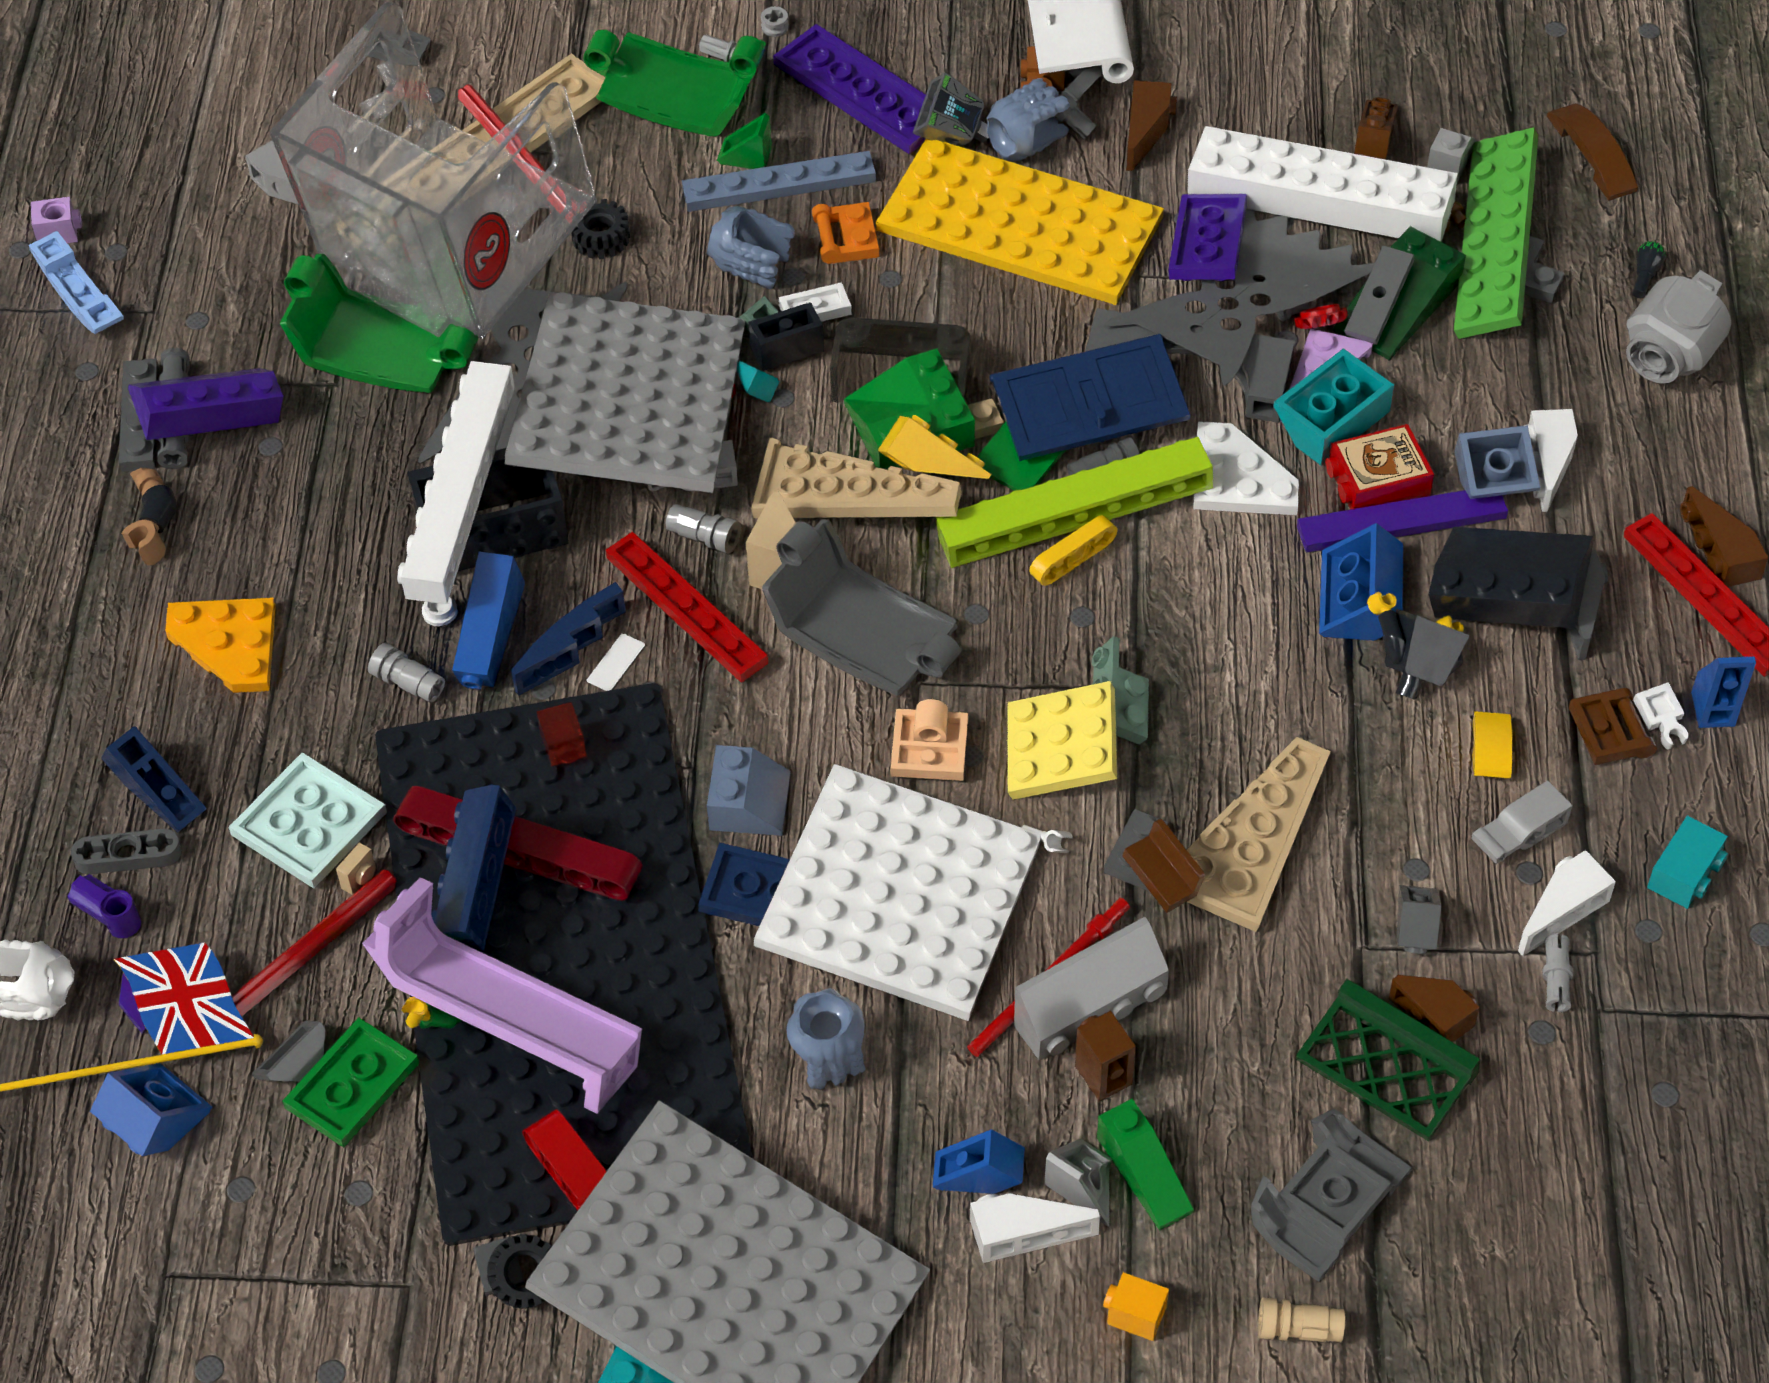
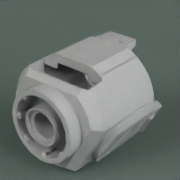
M1702 270L1692 279L1683 276H1669L1655 283L1626 323L1630 339L1626 349L1627 359L1637 373L1652 382L1670 383L1679 376L1690 375L1701 370L1727 337L1731 328V319L1727 307L1716 295L1722 283Z

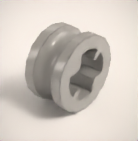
M774 6L766 8L761 13V28L764 34L778 37L788 31V13L785 9Z

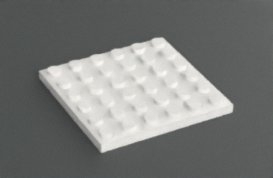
M834 764L754 937V946L969 1021L1040 846L1041 834Z

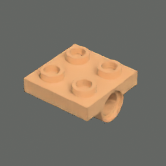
M934 699L920 701L916 706V710L896 709L890 767L891 777L963 781L968 713L949 712L945 703Z

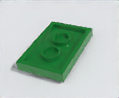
M358 1017L282 1100L284 1108L344 1148L418 1066L419 1059L416 1054Z

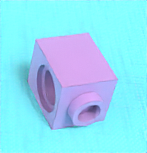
M70 196L31 202L32 227L37 241L58 231L66 243L78 242L77 229L82 228L80 210L73 209Z

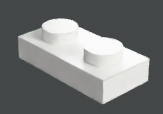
M842 282L779 297L781 311L811 302L821 322L851 315V304Z

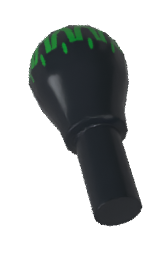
M1645 242L1637 251L1636 272L1638 277L1632 292L1636 298L1645 297L1650 280L1666 260V251L1659 242Z

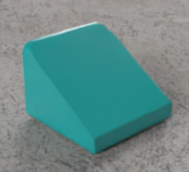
M741 361L737 362L736 370L745 391L758 399L770 402L780 382L778 378Z

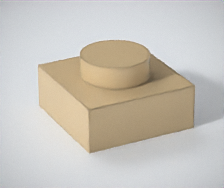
M992 398L967 405L975 419V439L997 433L1004 424Z
M360 842L336 868L341 889L351 895L369 882L376 870L371 849Z

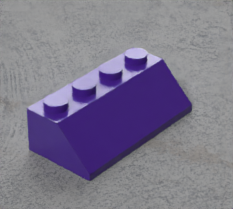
M262 368L129 384L128 386L146 440L278 423L283 401V394L274 371Z

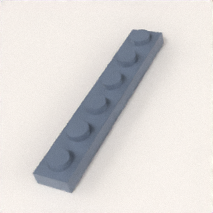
M870 151L682 180V189L687 211L691 212L876 182V172Z

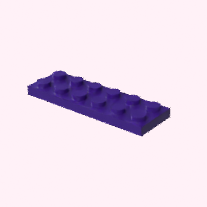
M815 24L773 55V62L776 67L909 155L924 143L926 138L913 134V130L926 95L821 26Z

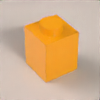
M1123 1272L1118 1285L1111 1284L1104 1300L1103 1307L1109 1309L1107 1324L1154 1341L1167 1308L1169 1289Z

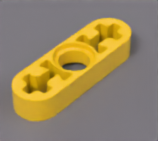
M1098 516L1038 555L1032 562L1029 572L1041 585H1050L1110 545L1116 537L1118 529L1105 516Z

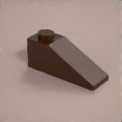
M1134 80L1126 171H1133L1168 129L1169 115H1176L1177 96H1171L1172 83Z

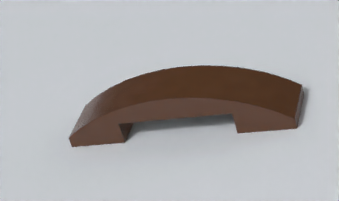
M1576 103L1547 113V118L1561 137L1569 135L1594 168L1593 180L1608 201L1637 192L1638 186L1624 153L1613 135L1596 115Z

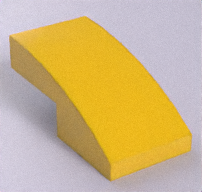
M1474 711V747L1472 754L1474 776L1511 778V714Z

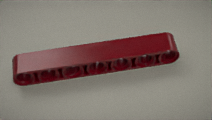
M412 786L398 808L393 821L398 828L408 834L447 846L448 840L451 837L454 838L457 824L454 821L456 806L458 802L463 800L424 787ZM516 816L514 817L504 861L505 865L615 900H625L628 898L643 867L642 862L635 855L627 851Z

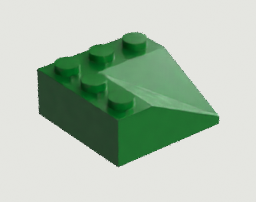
M937 348L906 357L844 398V404L877 468L886 470L890 466L902 468L878 451L899 416L912 418L913 415L920 417L930 424L929 432L937 437L943 434L956 442L958 446L955 450L957 451L975 446V419Z

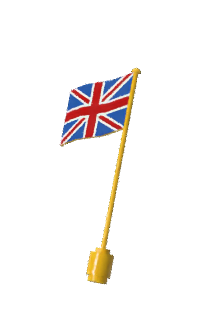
M205 942L115 958L114 961L122 969L130 983L142 1022L161 1055L0 1084V1092L249 1046H255L258 1049L263 1044V1038L259 1034H254L253 1036L235 1007L222 967Z

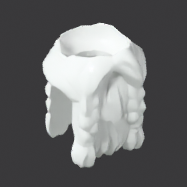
M18 940L0 941V976H20L16 982L0 981V1016L13 1018L17 1021L22 1019L44 1020L54 1017L66 1005L65 999L74 982V970L71 967L70 960L58 949L48 946L43 941L35 943Z

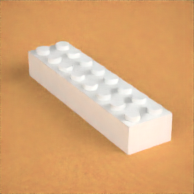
M1205 126L1188 169V194H1246V209L1399 238L1412 226L1441 242L1455 202L1458 173Z

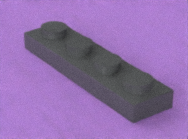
M157 358L123 361L119 446L121 472L135 471L141 467L156 469L157 439L146 440L128 386L129 384L159 381Z

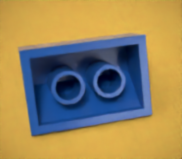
M1375 523L1322 550L1319 634L1323 637L1372 641L1383 637L1378 618L1379 615L1372 613L1367 604L1368 598L1378 591L1381 592L1382 596L1388 593L1393 594L1397 601L1391 610L1395 612L1397 609L1402 610L1403 543L1379 524Z

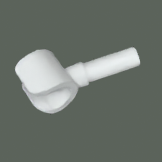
M1027 825L1022 826L1024 829L1041 834L1040 841L1044 842V846L1049 852H1069V850L1062 848L1061 839L1062 837L1073 838L1070 832L1058 830L1046 832Z

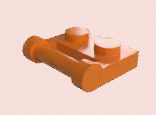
M869 202L830 207L827 204H818L813 207L812 216L814 222L818 224L822 243L820 254L824 263L833 264L879 257V246ZM839 222L844 246L835 244L830 223Z

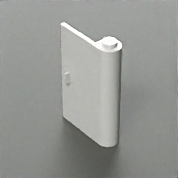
M1028 0L1039 74L1101 65L1104 78L1109 82L1122 83L1132 76L1134 67L1121 0Z

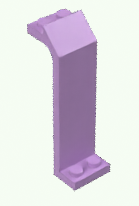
M419 878L409 889H404L399 894L397 901L387 911L384 910L378 915L374 923V932L362 943L391 985L584 1078L583 1089L586 1090L584 1108L598 1114L637 1068L642 1028L443 934L435 925L431 915L433 883Z

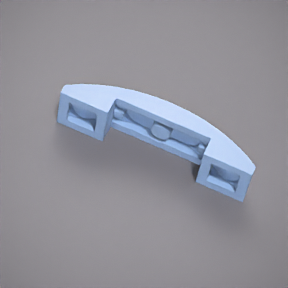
M58 231L28 245L31 253L56 292L79 321L92 333L96 334L124 319L122 313L108 295H103L75 259L73 250Z

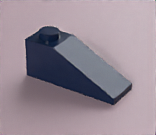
M136 726L132 727L105 749L101 759L131 792L177 833L206 811L207 808Z

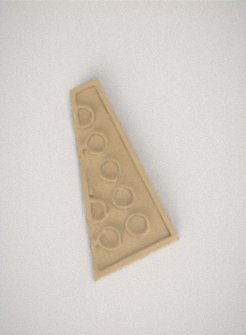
M769 438L751 510L753 518H759L772 491H776L782 496L793 518L957 516L961 487L960 482L923 473L915 477L903 474L902 468L890 466L888 470L875 467L872 461L829 451L822 454L808 451L807 446L796 444L792 448L781 445L778 439Z
M1296 737L1270 763L1269 767L1257 779L1255 778L1247 786L1246 790L1236 800L1234 799L1199 835L1198 839L1187 851L1204 871L1205 878L1197 896L1187 901L1188 903L1252 931H1257L1331 751Z

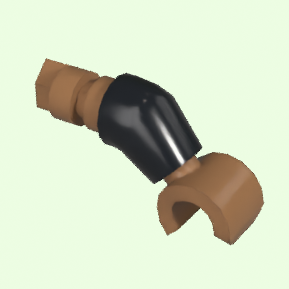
M141 467L130 473L142 494L143 508L138 521L127 526L121 534L129 548L137 549L139 546V554L145 564L155 565L162 559L166 550L159 534L164 531L175 515L177 503L172 489L163 483L159 473L154 469Z

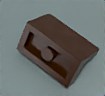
M1161 818L1153 823L1147 837L1125 848L1122 855L1166 913L1196 897L1205 878L1204 871Z

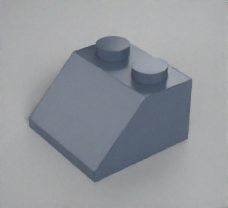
M1528 425L1459 434L1454 452L1460 482L1470 499L1540 490Z
M716 745L707 801L709 830L782 836L791 771L754 748Z

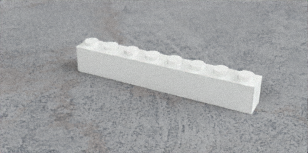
M471 361L467 374H462L459 385L460 396L458 400L453 401L451 407L452 421L450 427L446 426L444 428L442 436L443 448L441 453H436L434 459V476L432 480L427 481L425 486L424 507L418 508L416 514L417 528L415 534H411L407 541L408 556L406 562H401L399 565L397 579L398 583L403 586L405 599L441 604L448 603L515 390L511 366Z

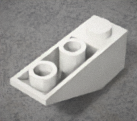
M1572 409L1531 411L1528 429L1540 483V490L1533 491L1535 498H1540L1542 512H1548L1573 457L1578 434Z

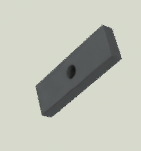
M1382 246L1345 328L1347 336L1377 345L1414 263V254Z

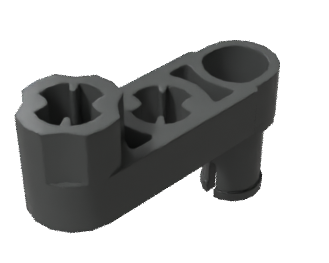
M1101 65L1066 70L1075 80L1060 96H1065L1068 99L1070 107L1054 116L1060 122L1064 120L1083 140L1093 131L1097 124L1077 107V101L1103 74Z

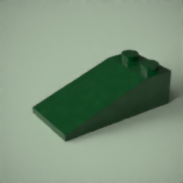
M1412 226L1390 247L1414 254L1415 260L1377 345L1373 344L1372 352L1389 361L1458 286L1459 277L1463 273L1465 254ZM1365 284L1348 306V316L1346 319L1335 324V332L1350 337L1345 334V328Z

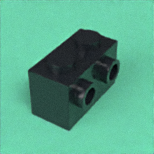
M811 302L749 321L750 348L762 371L824 352L823 324Z

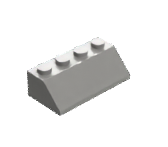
M1143 917L1015 987L1014 1027L1039 1061L1050 1054L1055 1056L1062 1053L1070 1043L1076 1041L1077 1027L1087 1018L1094 1015L1101 1016L1111 1011L1116 1019L1120 1020L1128 1016L1135 1007L1146 1001L1153 1002L1165 993L1168 986L1169 969L1147 918Z

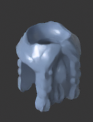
M1042 78L1034 79L1028 85L1016 89L1014 93L996 101L991 107L990 113L986 118L988 124L987 133L993 149L1000 154L1003 160L1011 162L1030 157L1036 152H1041L1057 139L1064 138L1069 132L1068 127L1063 123L1058 124V120L1054 116L1067 110L1070 107V103L1065 96L1058 97L1056 88L1046 87V82Z
M739 206L727 208L721 213V220L712 226L706 254L714 259L715 264L723 272H731L732 275L740 276L743 280H750L752 283L760 284L763 288L773 289L776 283L774 277L778 272L775 264L779 261L788 262L790 255L788 251L791 247L789 242L790 238L795 236L794 228L788 223L779 222L753 209L749 210Z
M832 988L801 996L794 1004V1013L787 1023L786 1031L789 1043L795 1052L807 1062V1083L811 1089H823L827 1081H831L835 1086L839 1085V1083L845 1081L847 1074L856 1076L866 1070L861 1050L865 1028L863 1013L856 1003L850 1001L848 997L841 996L837 990Z

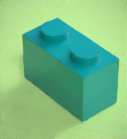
M1687 815L1653 867L1647 888L1688 909L1695 897L1702 899L1712 881V879L1708 878L1711 871L1713 870L1718 873L1725 863L1728 852L1723 849L1728 836Z

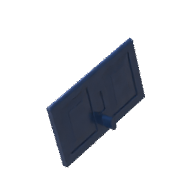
M1161 334L990 374V381L995 388L1019 461L1096 442L1102 443L1105 440L1190 420V412Z

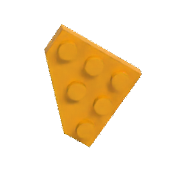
M274 598L168 603L165 628L168 640L177 647L181 646L186 650L191 658L209 673L213 672L233 693L270 690L276 608Z

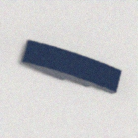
M616 582L583 601L559 619L532 644L511 670L514 689L518 696L579 664L578 651L603 638L601 625L626 613L623 591Z

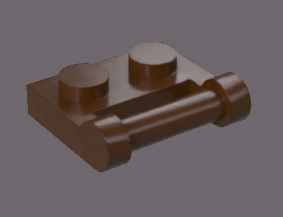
M1620 688L1570 700L1569 710L1594 765L1635 756L1641 759L1647 758L1657 751L1653 738L1648 737L1634 708V697L1629 688ZM1613 707L1620 710L1633 740L1627 741Z

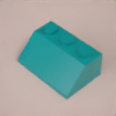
M1343 348L1275 400L1273 406L1296 448L1322 466L1326 462V458H1329L1331 443L1360 436L1390 412L1394 384Z

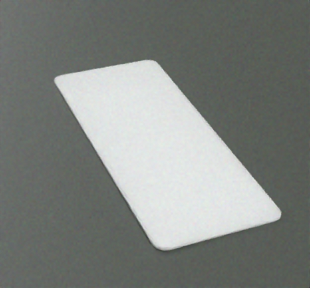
M621 634L586 681L605 691L612 690L643 649L645 643L626 634Z

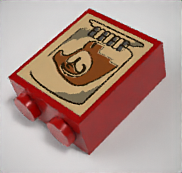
M1408 424L1331 443L1329 458H1326L1325 462L1327 473L1330 478H1335L1338 484L1340 499L1343 504H1348L1350 510L1431 495L1434 473Z

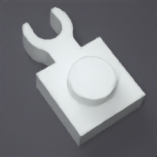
M1669 682L1637 693L1633 701L1647 729L1650 731L1659 727L1661 743L1665 749L1669 750L1673 745L1669 737L1670 734L1677 735L1682 745L1685 744L1688 739V732L1684 726L1677 722V720L1682 719L1685 713Z

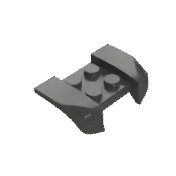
M1336 1109L1327 1111L1311 1120L1313 1142L1318 1148L1279 1193L1272 1182L1263 1175L1251 1205L1253 1225L1277 1253L1318 1282L1343 1254L1344 1245L1385 1196L1389 1198L1412 1171L1411 1166L1368 1137Z

